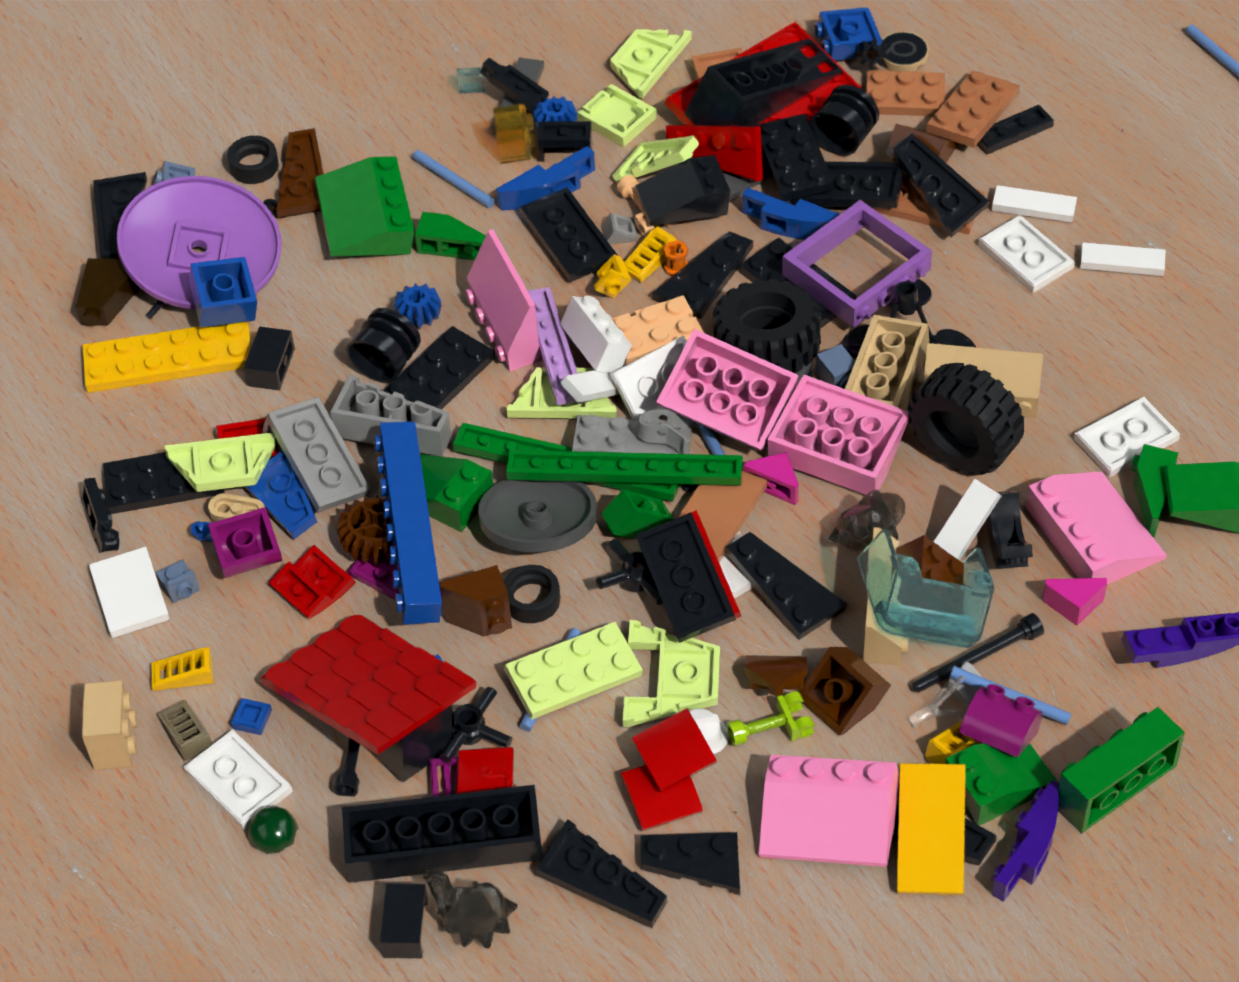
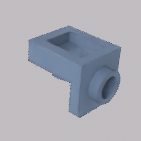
M164 161L161 170H156L153 185L171 178L195 176V168Z
M183 559L156 572L158 580L172 603L186 599L200 591L193 570H189Z

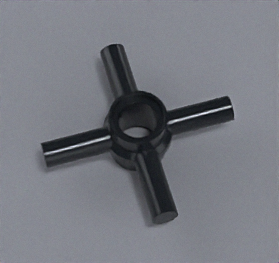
M618 539L612 540L609 548L623 563L621 571L598 577L596 579L598 588L604 589L622 583L626 589L633 592L645 590L657 605L663 604L657 587L652 581L653 577L643 553H629Z
M486 687L475 705L464 704L459 706L455 712L452 711V731L454 735L439 756L443 762L450 763L462 744L473 745L482 738L502 747H509L511 745V736L485 725L483 714L497 695L495 689Z

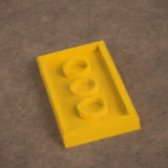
M900 763L898 894L964 895L965 764Z

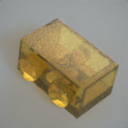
M525 103L493 108L497 148L501 164L532 160L531 149L536 147L533 132L529 133V130L534 129L532 114L526 113Z

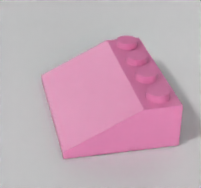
M490 230L487 232L467 276L468 289L465 290V295L469 305H474L476 308L475 314L479 324L484 323L488 341L495 343V351L499 361L505 362L508 370L513 371L541 361L536 307L495 231Z
M694 329L656 404L762 451L798 385L799 375Z
M803 375L767 439L768 456L786 452L792 468L875 498L887 477L910 417H908V411Z
M1102 472L1053 475L1028 486L1026 509L1078 578H1107L1108 585L1166 559V553Z
M770 755L764 784L759 857L887 867L899 803L900 774L897 763Z

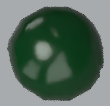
M276 805L267 806L252 816L248 826V836L257 850L266 854L279 853L286 847L294 844L296 831L299 827L295 818L287 809Z

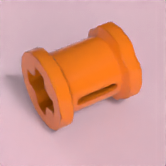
M678 240L668 242L664 246L663 250L667 258L664 263V271L668 275L674 276L688 265L685 259L688 254V248L684 242Z

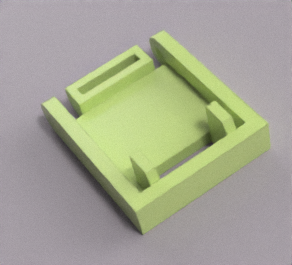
M612 84L606 87V92L600 91L582 107V110L577 112L578 121H591L592 130L622 147L626 146L657 118L656 108Z

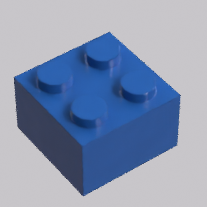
M246 257L191 263L189 285L200 328L255 321L257 297Z

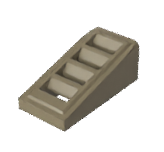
M186 700L157 713L185 761L202 753L212 745L210 735ZM182 711L185 712V713H183V714H181V715H179V716H177V717H175V718L169 720L170 717H172V716H174V715H176V714H178V713H180V712H182ZM186 718L189 719V720H187V721L181 723L180 725H178V726H176V727L173 726L174 724H176V723H178V722H180V721H182V720H184V719H186ZM193 725L192 728H190V729H188V730H186V731H184V732H182V733H180V734L178 733V732H180V731H182V730H184V729H186V728H188V727H190V726ZM197 732V735L183 741L186 737Z

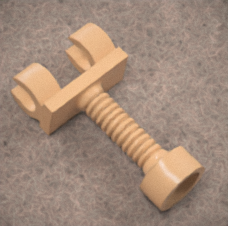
M627 175L618 182L617 190L624 198H631L642 211L635 215V227L646 238L652 231L651 229L654 228V225H649L635 190L639 182L633 175ZM677 222L666 223L664 225L666 227H670L672 225L677 224Z

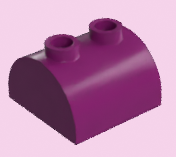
M266 507L208 524L224 578L282 561L281 551Z
M989 684L987 687L982 686L967 709L959 733L1018 758L1037 735L1042 720V711L1034 708L1035 703L1029 698L1017 697L1015 700L1005 696V690L1001 686Z

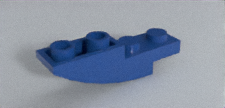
M586 146L546 170L537 165L513 180L504 183L496 189L498 208L501 211L520 209L522 205L568 187L571 193L581 188L580 179L595 171L594 151Z
M748 187L742 194V213L761 220L762 230L790 238L805 240L840 215V213L830 211L802 199H799L796 205H792Z

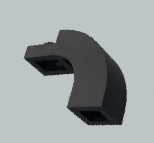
M997 492L1001 495V498L987 518L989 541L995 565L998 569L1028 567V557H1033L1032 545L1025 541L1022 531L1019 492Z

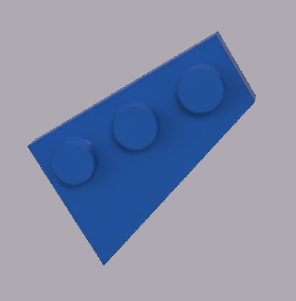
M283 450L267 462L256 485L244 486L255 499L260 500L264 504L267 512L293 539H296L317 523L307 494Z

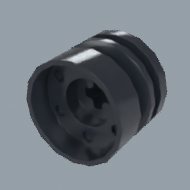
M840 85L834 88L824 104L810 121V127L817 143L822 148L838 156H849L856 152L879 120V109L872 97L861 88L853 85Z
M377 308L370 313L361 329L356 332L346 348L347 357L352 365L369 379L380 383H390L396 380L405 367L406 361L410 360L413 353L418 349L421 343L420 334L415 325L402 314L388 308Z

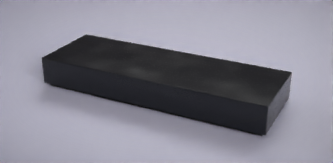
M1038 104L994 123L978 142V146L987 155L1053 127L1054 119Z

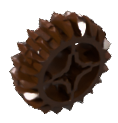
M376 495L375 499H369L365 496L362 502L354 499L352 506L346 505L344 512L340 513L336 527L340 547H343L345 555L351 554L354 561L362 557L364 565L369 561H374L377 566L379 559L384 560L387 564L390 562L389 547H393L392 541L387 542L386 524L390 523L389 519H384L383 501H386V498L380 499L378 495Z

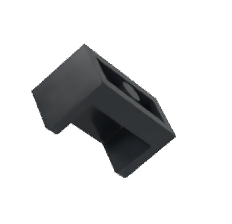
M591 121L539 122L537 138L539 162H545L546 148H585L588 146L592 149Z
M259 326L244 365L248 386L280 391L295 351L291 330Z
M386 883L380 937L383 958H423L421 943L424 906L428 905L425 884Z

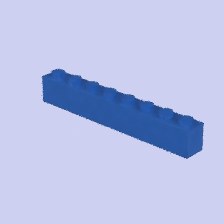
M415 422L380 423L379 435H374L375 452H380V456L377 457L378 474H383V478L380 479L381 496H386V501H383L384 519H389L390 523L386 524L387 542L392 541L393 547H389L390 565H395L396 570L392 571L393 588L399 589V594L395 596L396 612H402L403 624L440 623L442 599Z

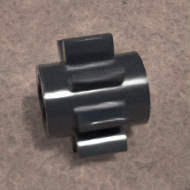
M873 38L872 44L862 41L865 48L863 51H857L864 58L860 64L870 63V70L874 69V64L884 67L883 57H890L889 54L883 51L887 44L882 43L878 46L877 38ZM873 47H875L876 51L880 52V55L875 57L874 61H871V57L867 56V51H872Z

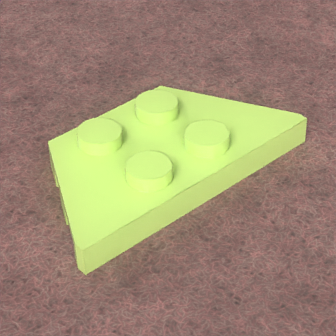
M636 29L610 59V67L639 98L643 99L691 41L692 31L684 30L683 35H668V30L650 31L648 29Z
M537 367L534 370L530 380L519 390L517 400L513 405L509 404L507 406V418L577 419L578 415L617 417V408L615 405L612 406L608 397L580 403L573 402L556 405L545 367ZM576 368L578 373L594 370L593 368Z
M272 432L165 445L166 457L197 492L256 485L278 442Z

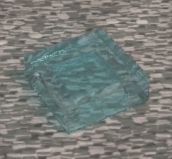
M482 67L457 68L459 94L485 92L484 76L480 73Z

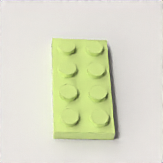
M616 622L505 664V672L531 720L641 677L643 672Z

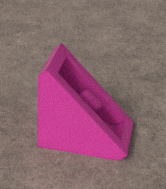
M786 452L747 461L744 464L745 472L767 480L765 493L793 505L797 504L799 483Z
M1107 578L1045 579L1043 602L1077 626L1104 601Z

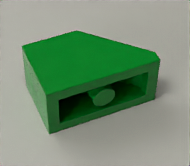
M624 489L601 513L610 533L616 537L621 536L629 539H636L635 535L673 520L662 499Z

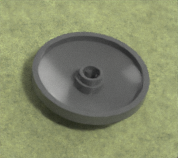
M505 479L492 486L483 495L478 508L479 524L483 533L494 543L520 552H548L568 547L583 539L593 529L597 520L596 498L593 492L580 481Z

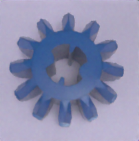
M554 95L552 99L544 97L543 102L536 103L533 114V122H535L537 130L539 122L577 120V111L573 101H567L565 96L556 98Z
M416 282L411 288L404 285V290L397 292L394 304L395 311L408 318L420 329L423 324L431 326L433 320L439 319V311H441L442 307L441 299H439L435 288H429L427 283L418 286Z

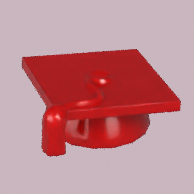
M514 747L459 751L457 794L513 787Z

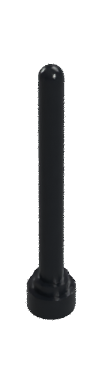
M1034 613L1022 617L1020 623L1017 624V628L912 683L913 691L917 693L922 692L948 678L953 666L961 668L965 662L973 665L1022 638L1024 640L1036 639L1044 634L1042 622Z
M351 738L348 740L343 770L334 779L333 792L338 796L354 797L358 793L360 780L355 770L360 744Z

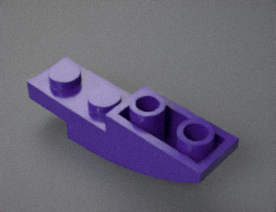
M1239 612L1184 618L1180 626L1125 631L1121 640L1132 664L1153 661L1156 668L1182 664L1238 646Z
M1051 780L1045 790L1040 788L1032 800L1031 804L1033 806L1028 812L1023 811L1019 815L1015 823V828H1017L1016 843L1009 853L1010 859L1006 865L1000 864L991 878V881L994 882L992 896L1002 902L1005 901L1020 879L1033 885L1046 862L1053 842L1059 804L1058 783Z

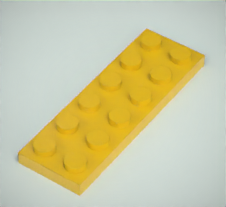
M249 322L201 328L197 326L83 344L85 387L87 393L244 369L252 347Z

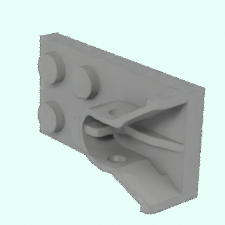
M319 397L267 414L263 433H274L277 442L280 444L317 513L369 495L371 490Z
M667 409L648 410L642 413L638 420L622 417L609 418L597 417L595 415H578L572 451L689 454L692 420ZM665 415L668 419L661 420L659 416Z

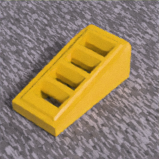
M658 226L653 229L624 262L629 276L642 283L665 263L667 258L663 248L668 242L675 241L676 238ZM636 264H639V265H641V266L644 267V268H643V269H640V268H638V267L635 266V265H636Z
M210 647L195 649L151 662L152 690L213 684V656ZM190 667V671L184 672V668ZM173 669H178L177 675H173ZM166 670V678L160 679V671Z
M963 719L929 740L925 757L932 764H945L947 757L972 745L982 743L959 733Z

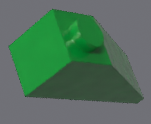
M422 212L415 233L417 253L467 260L476 259L486 237L483 233L450 215Z
M1144 444L1141 454L1134 455L1131 471L1136 472L1133 484L1146 528L1151 536L1155 537L1167 498L1164 467L1176 464L1179 452Z

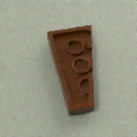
M315 128L289 132L285 154L286 162L282 172V186H280L279 190L280 199L276 209L278 217L321 210L315 186V177L324 173Z

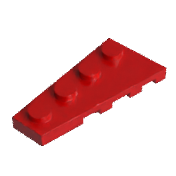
M675 124L665 126L666 139L689 136L696 138L699 145L692 152L691 158L715 155L721 170L755 181L763 180L761 126Z

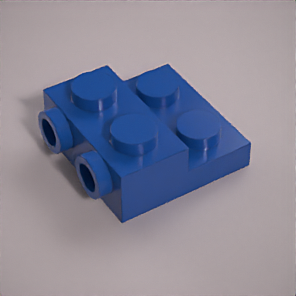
M868 7L820 12L818 23H815L814 26L816 38H822L821 47L835 61L855 59L856 51L865 48L862 41L872 44L873 38H877V45L880 46L882 44L881 36Z

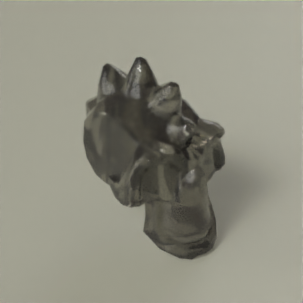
M879 490L870 491L858 504L840 514L837 525L829 535L828 540L845 545L851 551L871 549L874 527L881 528L898 540L899 535L896 531V526L901 522L906 508L903 498L892 492L880 493Z
M436 870L425 871L423 878L429 885L434 897L437 914L441 916V920L444 923L443 929L449 934H458L463 947H467L476 938L488 949L491 947L494 932L509 934L511 932L508 916L518 908V905L503 896L498 887L492 883L478 884L477 881L472 882L473 886L453 888L447 874Z

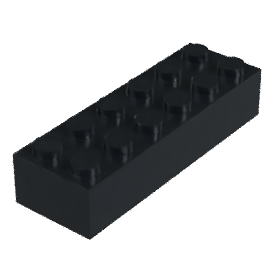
M535 785L342 807L345 866L350 883L543 859Z

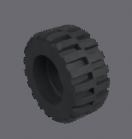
M758 279L754 280L753 283L748 284L745 282L739 284L737 289L733 287L727 291L725 296L723 295L717 302L713 310L714 338L790 372L797 373L801 371L803 365L808 366L819 352V345L821 344L819 306L809 292L807 293L799 285L795 287L792 282H778L777 279H769V281Z
M958 362L944 364L936 368L912 395L908 405L911 429L915 430L914 435L917 440L924 444L923 448L928 453L931 452L936 456L935 459L940 463H946L948 468L954 471L961 470L963 474L967 475L991 473L1001 466L1023 438L1024 416L1021 415L1022 409L1019 403L1014 401L1015 396L1011 391H1007L1003 387L1004 384L999 379L995 380L991 377V373L986 370H978L977 366L971 364L964 366V363Z

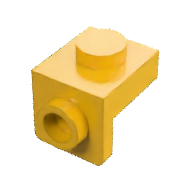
M614 254L597 271L599 280L594 284V288L602 294L615 298L632 281L622 257Z

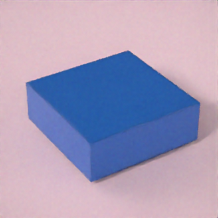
M242 698L231 721L232 729L262 735L272 712L271 704Z

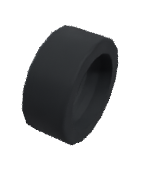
M250 135L238 139L228 148L227 159L230 172L239 182L245 184L262 183L272 178L278 170L277 151L274 143L268 138ZM260 154L267 156L259 164L243 165L239 163L241 159L249 155Z
M529 564L516 568L504 580L512 618L522 623L534 624L547 620L559 608L561 599L560 586L557 576L550 569L541 565ZM539 584L549 590L547 598L534 604H525L514 598L516 590L524 585Z

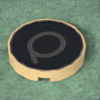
M900 31L888 34L882 39V43L887 44L883 51L890 55V57H883L882 62L887 65L886 68L889 70L912 72L917 70L918 66L926 64L929 57L928 43L918 34Z

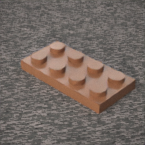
M972 70L929 120L926 132L974 148L1017 97L1020 85L1006 79H999L986 75L983 72Z

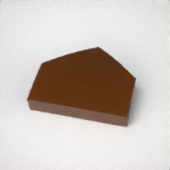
M746 655L745 675L748 676V688L769 689V694L774 696L782 695L783 689H804V677L807 676V656Z

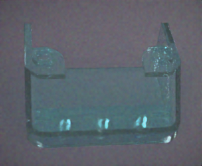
M883 528L856 558L876 621L887 633L965 648L973 647L981 639L994 593L993 580L981 548L976 547L962 562L964 564L963 585L923 578L919 564L915 559L896 554L888 529Z

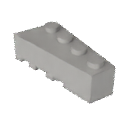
M349 375L330 412L331 419L343 439L374 444V435H379L380 423L415 422L420 453L443 456L451 439L449 412L418 400L410 402L405 400L403 394L397 392L389 394L380 390L379 385L371 382L368 385L359 382L358 377Z

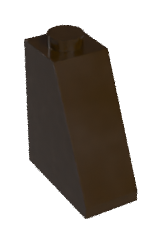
M88 258L76 303V310L81 325L108 326L140 289L127 274L120 259Z

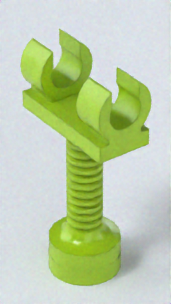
M790 692L784 697L783 695L777 696L776 708L779 713L777 715L747 724L742 723L740 719L727 722V732L732 745L738 746L747 743L749 735L785 726L791 742L797 740V738H806L814 734L815 732L812 727H815L810 716H804L794 721L791 713H796L803 708L801 702L804 701L800 692Z

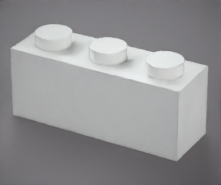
M572 296L560 322L562 328L595 371L612 373L622 368L632 346L624 336L623 331L616 326L611 316L604 311L596 298L591 296Z

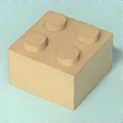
M122 680L84 684L82 738L94 770L132 767V754H137L136 735H133V728L138 727L137 709H132L131 692H126Z

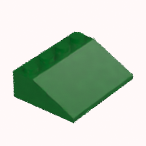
M369 157L315 177V186L330 256L411 254L414 227L397 157Z

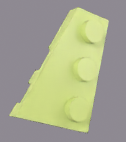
M694 136L642 142L612 177L618 184L627 175H633L637 178L684 162L692 157V152L699 143Z

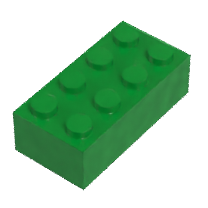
M1156 707L1149 713H1141L1132 725L1125 730L1122 728L1118 729L1111 735L1109 741L1102 746L1096 745L1092 747L1083 759L1077 763H1069L1061 771L1058 788V810L1082 834L1174 769L1178 763L1185 732L1159 707Z

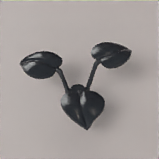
M920 279L914 283L910 281L898 283L895 287V297L888 304L892 307L890 317L895 318L898 311L902 315H912L917 311L921 322L928 324L922 306L927 304L932 297L930 287ZM869 325L857 327L847 335L842 346L850 355L858 356ZM929 328V340H931L929 343L976 347L970 338L959 331L942 329L934 336Z

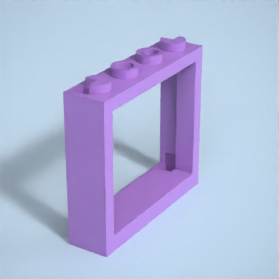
M859 200L783 255L782 275L796 286L799 285L804 288L815 300L854 328L863 320H868L879 308L890 303L895 297V287L898 283L903 281L914 283L920 277H925L926 273L931 270L932 250ZM864 227L909 260L857 299L853 300L809 266Z

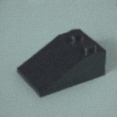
M715 155L689 158L637 184L635 187L650 226L722 216L728 213L731 191Z

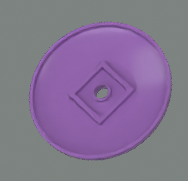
M183 176L161 181L150 186L129 203L120 218L117 230L118 255L130 278L142 290L154 298L185 309L196 310L189 285L191 263L246 257L255 294H257L269 283L275 274L281 256L280 230L275 218L266 205L246 189L234 183L213 177ZM203 247L206 251L197 253L192 248Z

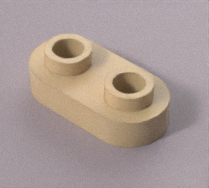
M227 493L214 496L208 504L210 516L215 522L265 507L258 499Z

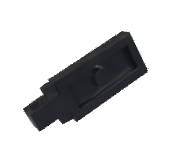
M491 58L483 62L480 73L492 85L532 113L536 108V103L543 102L544 97H549L547 90L510 64L501 66Z
M86 478L83 483L81 502L94 541H98L101 552L119 550V532L111 528L112 515L110 510L105 508L104 491L98 488L95 478Z

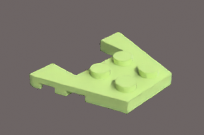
M630 620L628 637L630 648L633 650H660L657 697L624 696L623 727L670 717L686 708L692 710L718 705L720 646L695 638L679 643L677 636L667 634L665 629L656 626L654 629L641 626L639 621Z

